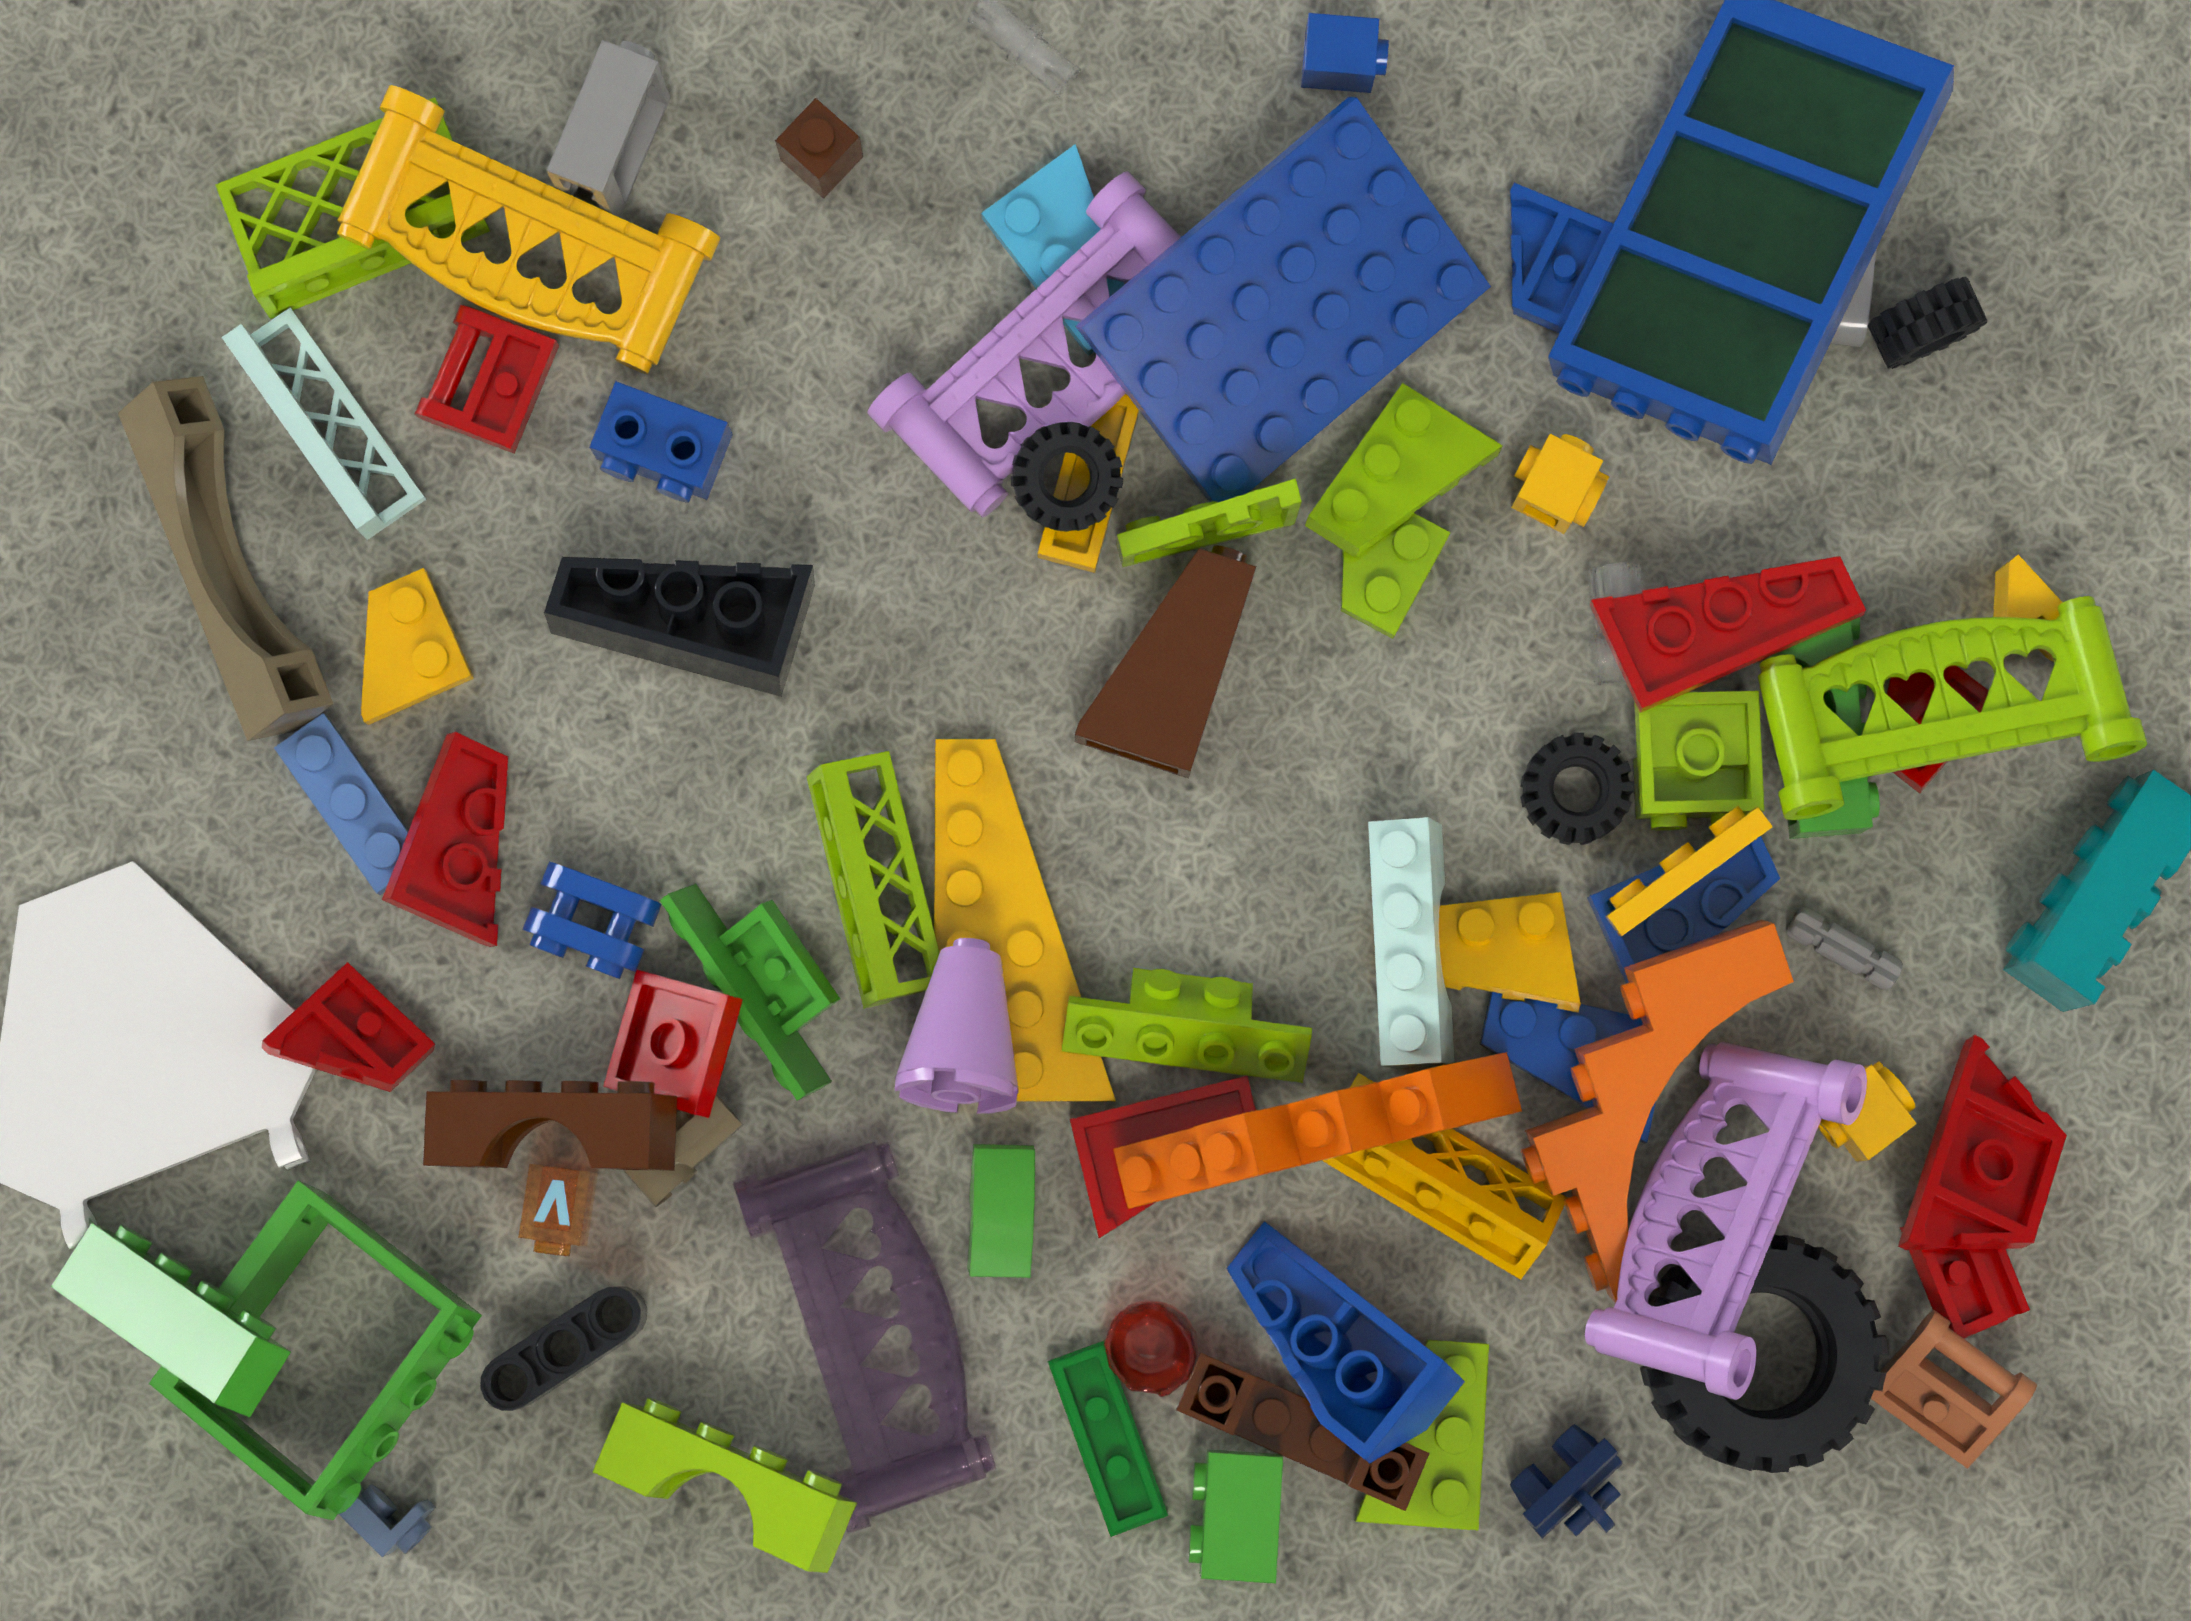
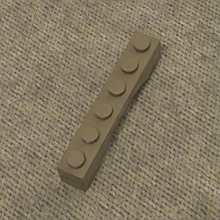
M198 376L152 382L118 412V415L246 739L251 741L298 730L332 706L333 701L312 649L294 636L274 614L257 588L243 558L233 527L226 493L224 469L225 430L204 377Z

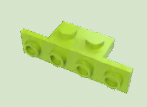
M1133 968L1129 1004L1069 996L1062 1051L1303 1083L1312 1028L1251 1020L1253 983L1239 982L1228 977L1209 978L1179 974L1167 969L1148 970Z

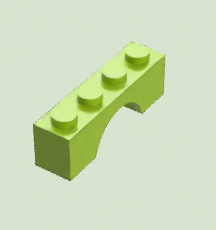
M647 1398L644 1406L622 1402L593 1469V1473L645 1497L668 1499L684 1483L697 1476L717 1473L728 1479L739 1489L749 1506L753 1522V1547L805 1571L828 1573L857 1502L839 1495L842 1483L812 1470H807L805 1478L784 1470L788 1462L787 1458L755 1445L750 1454L731 1446L735 1435L709 1423L700 1421L697 1430L678 1422L682 1411L661 1401Z

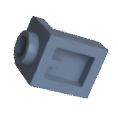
M370 1484L366 1489L361 1486V1491L356 1501L339 1515L381 1557L393 1553L397 1548L404 1554L413 1549L431 1530L432 1526L425 1519L436 1507L428 1499L420 1501L397 1522L392 1517L393 1513L397 1510L395 1504L384 1492Z

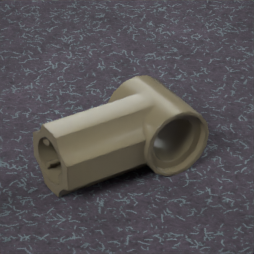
M716 1094L709 1118L681 1110L677 1111L675 1171H623L649 1201L657 1207L673 1195L671 1191L682 1181L684 1184L687 1183L697 1173L695 1167L738 1131L743 1124Z

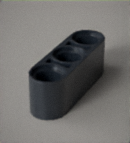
M623 1286L607 1287L594 1293L494 1358L485 1367L481 1375L480 1389L484 1399L492 1407L501 1411H514L533 1404L634 1338L643 1330L647 1321V1306L644 1298L636 1290ZM614 1296L625 1299L632 1309V1320L629 1326L620 1332L609 1329L604 1324L602 1318V1309L605 1303ZM562 1330L573 1333L580 1344V1353L577 1359L568 1366L558 1363L550 1352V1343L553 1337ZM509 1364L520 1367L527 1377V1388L519 1399L506 1397L498 1385L501 1371Z

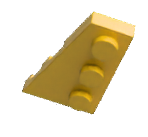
M1561 892L1440 905L1439 943L1446 988L1461 990L1464 987L1501 993V998L1524 1002V999L1528 998L1557 1004V1009L1579 1012L1581 1003Z

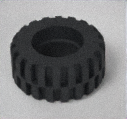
M1774 1235L1750 1294L1770 1293L1787 1299L1805 1314L1812 1326L1817 1349L1814 1372L1804 1391L1789 1404L1772 1410H1751L1735 1404L1727 1397L1710 1393L1704 1382L1647 1366L1640 1367L1643 1383L1651 1388L1655 1398L1651 1402L1660 1418L1670 1423L1674 1428L1673 1433L1686 1445L1696 1448L1706 1457L1733 1467L1769 1473L1789 1472L1791 1467L1799 1465L1810 1467L1824 1461L1823 1454L1831 1449L1842 1450L1854 1439L1850 1432L1857 1423L1867 1424L1875 1410L1873 1406L1869 1405L1874 1390L1883 1391L1886 1373L1878 1372L1879 1354H1888L1886 1335H1878L1874 1320L1881 1318L1875 1300L1864 1297L1860 1290L1864 1283L1852 1269L1842 1268L1836 1262L1838 1258L1836 1255L1823 1247H1813L1806 1244L1805 1239L1789 1235ZM1680 1266L1671 1267L1660 1280L1664 1285L1657 1296H1650L1648 1304L1658 1307L1701 1295L1702 1292Z

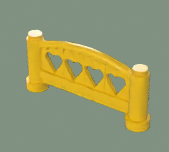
M389 85L379 107L385 115L337 220L341 223L337 235L367 249H371L374 240L382 239L428 276L482 308L540 330L585 340L610 342L619 349L615 359L617 362L644 374L649 373L652 365L657 366L703 260H712L720 242V236L696 222L671 213H666L657 234L630 223L437 134V128L445 111L420 95L397 86ZM448 182L456 225L453 234L442 239L432 235L428 226L423 228L411 226L405 218L407 208ZM504 208L511 247L509 259L504 263L495 264L486 258L484 251L480 253L466 251L461 243L463 233L496 211ZM559 233L567 277L564 285L557 289H550L542 284L540 277L532 279L523 277L517 270L518 259ZM614 258L621 296L620 309L613 314H605L596 307L595 301L588 304L578 302L572 293L574 283Z

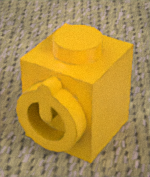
M1549 434L1541 450L1530 445L1514 475V477L1522 480L1524 483L1511 508L1562 534H1565L1572 522L1584 527L1610 477L1599 471L1604 460L1592 455L1594 452L1593 447L1575 436L1563 434L1561 438Z
M1880 1061L1874 1065L1863 1066L1867 1075V1089L1864 1104L1857 1119L1851 1125L1821 1119L1818 1126L1819 1131L1833 1147L1838 1149L1844 1145L1856 1162L1870 1160L1917 1124L1909 1114L1916 1107L1910 1093L1901 1081L1888 1068L1884 1067Z

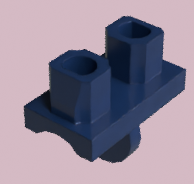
M1574 1424L1552 1446L1554 1452L1570 1468L1561 1479L1553 1485L1533 1463L1526 1467L1510 1483V1487L1525 1509L1523 1513L1525 1519L1542 1539L1578 1505L1580 1508L1564 1522L1565 1526L1576 1537L1593 1521L1605 1533L1615 1526L1613 1520L1604 1510L1621 1496L1619 1491L1608 1481L1592 1497L1590 1494L1623 1463L1617 1456V1450L1605 1438L1598 1443L1594 1437Z

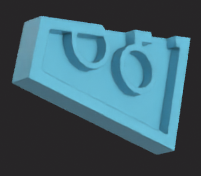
M1076 144L981 213L982 220L1036 289L1101 230L1086 214V210L1094 196ZM1106 279L1110 297L1124 286L1122 281ZM1064 318V326L1088 356L1092 354L1094 350L1075 327L1080 322Z

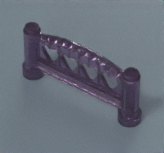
M874 1141L758 1180L755 1173L732 1181L751 1239L772 1232L776 1233L852 1465L850 1468L829 1475L830 1478L842 1483L839 1495L857 1502L846 1528L848 1534L870 1527V1518L984 1479L986 1478L985 1473L996 1470L986 1435L983 1434L973 1438L968 1428V1401L964 1363L957 1327L945 1289L920 1236L897 1200L890 1193L888 1187V1180L899 1177L888 1142L876 1145ZM856 1208L866 1209L873 1217V1226L870 1232L877 1235L881 1241L880 1253L873 1259L866 1260L822 1248L846 1216ZM876 1266L885 1267L890 1271L893 1282L889 1290L896 1293L901 1302L899 1312L891 1318H883L841 1307L867 1272ZM894 1325H903L909 1329L912 1335V1342L908 1349L913 1350L920 1359L918 1371L909 1377L860 1366L886 1331ZM913 1384H923L928 1387L931 1392V1402L928 1408L934 1410L939 1416L938 1429L928 1436L880 1425L907 1388Z

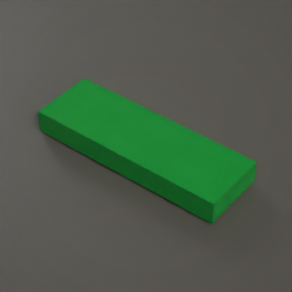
M1103 1340L1049 1360L1048 1364L1110 1537L1168 1516L1106 1341Z

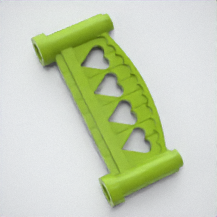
M2083 596L2061 603L2058 606L2060 616L2054 620L2018 617H1981L1947 620L1913 626L1872 638L1840 651L1812 667L1803 668L1797 664L1795 656L1790 654L1779 655L1762 661L1759 664L1761 674L1757 678L1784 783V788L1778 792L1784 818L1788 820H1802L1833 812L1841 808L1845 803L1839 782L2076 736L2080 737L2085 759L2090 762L2121 758L2145 748L2147 740L2141 719L2131 716L2102 608L2096 606L2094 597ZM2036 649L2046 650L2052 655L2054 666L2041 701L2006 671L2004 667V658L2006 656L2019 654L2027 658L2028 654ZM1975 661H1985L1992 666L1994 678L1980 713L1945 681L1944 670L1947 667L1956 665L1967 669ZM1917 672L1926 673L1933 679L1934 690L1921 724H1918L1885 693L1883 685L1887 679L1899 677L1907 681L1912 674ZM1856 684H1864L1872 689L1874 702L1861 736H1858L1826 706L1823 697L1828 690L1840 689L1847 693Z

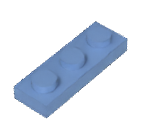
M322 713L278 744L274 749L374 891L381 895L386 890L409 830L329 717Z

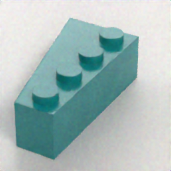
M2154 769L2137 776L2135 780L2127 776L2117 786L2107 801V805L2114 811L2102 828L2094 824L2082 836L2073 851V854L2079 857L2080 860L2068 877L2059 873L2051 881L2039 900L2041 904L2046 906L2034 926L2029 922H2025L2011 938L2005 949L2012 957L2003 970L2062 1012L2096 1004L2105 989V986L2099 983L2096 978L2099 979L2105 975L2113 965H2119L2132 945L2123 937V934L2128 927L2134 929L2145 918L2150 916L2161 898L2162 891L2154 885L2159 876L2164 880L2171 878L2178 871L2191 850V795Z

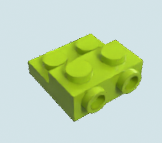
M1759 691L1687 692L1640 713L1635 703L1637 757L1633 760L1636 819H1650L1651 830L1670 831L1686 829L1687 818H1711L1712 825L1738 805L1745 815L1757 807L1762 812L1765 811Z

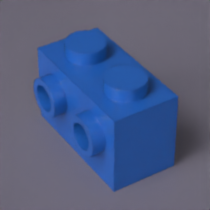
M615 381L589 448L595 458L602 461L600 470L627 482H634L636 474L658 482L656 490L661 494L689 503L692 495L705 500L708 499L733 434L726 421Z

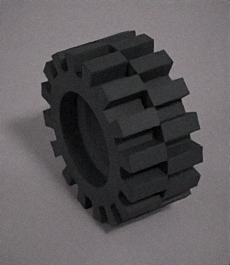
M1962 277L1960 279H1951L1945 284L1944 282L1937 284L1928 291L1923 290L1908 300L1900 301L1895 307L1886 309L1879 316L1870 320L1868 328L1886 367L1893 369L1901 365L1910 364L1918 358H1924L1937 350L1940 351L1949 347L1954 342L1963 340L1967 337L1966 335L1978 331L1988 320L1969 279Z
M1060 422L1039 428L1020 445L1021 448L1018 454L1014 456L1012 462L1014 467L1013 476H1011V486L1014 487L1016 494L1014 497L1018 505L1025 510L1026 515L1033 521L1057 531H1080L1102 521L1107 517L1105 514L1110 508L1115 507L1119 500L1117 498L1119 488L1123 486V478H1121L1120 474L1122 463L1120 457H1117L1113 450L1114 445L1109 439H1105L1099 433L1100 431L1080 423ZM1066 452L1081 457L1087 464L1090 473L1089 484L1085 492L1078 498L1069 501L1059 500L1052 496L1046 489L1043 477L1047 463L1054 456Z
M1573 733L1568 737L1561 735L1554 738L1547 745H1544L1527 764V769L1522 776L1520 787H1523V795L1520 797L1522 807L1526 806L1529 813L1527 818L1532 825L1536 824L1542 830L1541 834L1548 839L1553 837L1560 840L1559 843L1566 845L1571 843L1588 844L1610 833L1622 822L1624 815L1629 812L1632 804L1629 800L1630 795L1634 792V781L1629 780L1628 773L1632 770L1628 761L1623 763L1618 755L1621 751L1615 745L1611 748L1603 743L1604 738L1594 735L1592 738L1584 737V733ZM1569 767H1581L1595 776L1599 785V797L1591 809L1584 812H1573L1565 809L1557 801L1554 794V782L1562 770Z

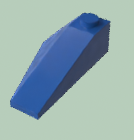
M1265 1221L1226 1268L1256 1319L1266 1330L1283 1358L1282 1361L1290 1375L1297 1381L1311 1404L1310 1408L1320 1424L1369 1464L1426 1431L1465 1382L1444 1360Z

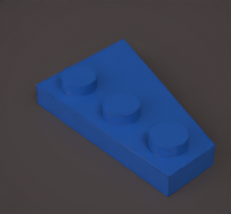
M1761 836L1623 936L1617 934L1605 917L1616 909L1609 899L1637 878L1641 880L1645 887L1665 873L1660 865L1587 897L1625 983H1629L1624 967L1718 935L1780 879Z
M1490 992L1479 1044L1495 1054L1507 1052L1511 1064L1588 1109L1594 1106L1592 1100L1582 1102L1571 1073V1067L1579 1065L1574 1049L1642 1026L1643 1022L1641 1018L1632 1020L1629 1014L1585 1004L1580 1005L1579 1012L1557 1009V1004L1528 998H1525L1524 1002L1501 998V993ZM1656 1102L1650 1111L1640 1138V1142L1644 1144L1648 1142Z

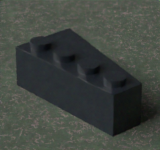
M562 557L544 614L551 634L782 697L815 587L813 565L791 564V568L761 567V563L736 562V566L699 565V561L675 560V564L642 563V559Z

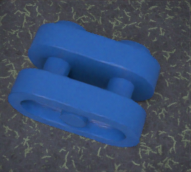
M549 861L540 884L557 892L549 913L534 907L530 908L522 929L533 934L530 946L564 958L567 948H572L590 955L586 967L618 979L621 978L624 968L636 972L645 949L628 943L636 921L654 927L662 904L635 892ZM579 900L613 912L605 934L572 922Z

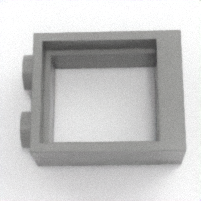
M604 40L601 41L546 170L555 188L618 217H621L671 98L659 63L654 60L655 55L651 51L629 41H622L620 46Z

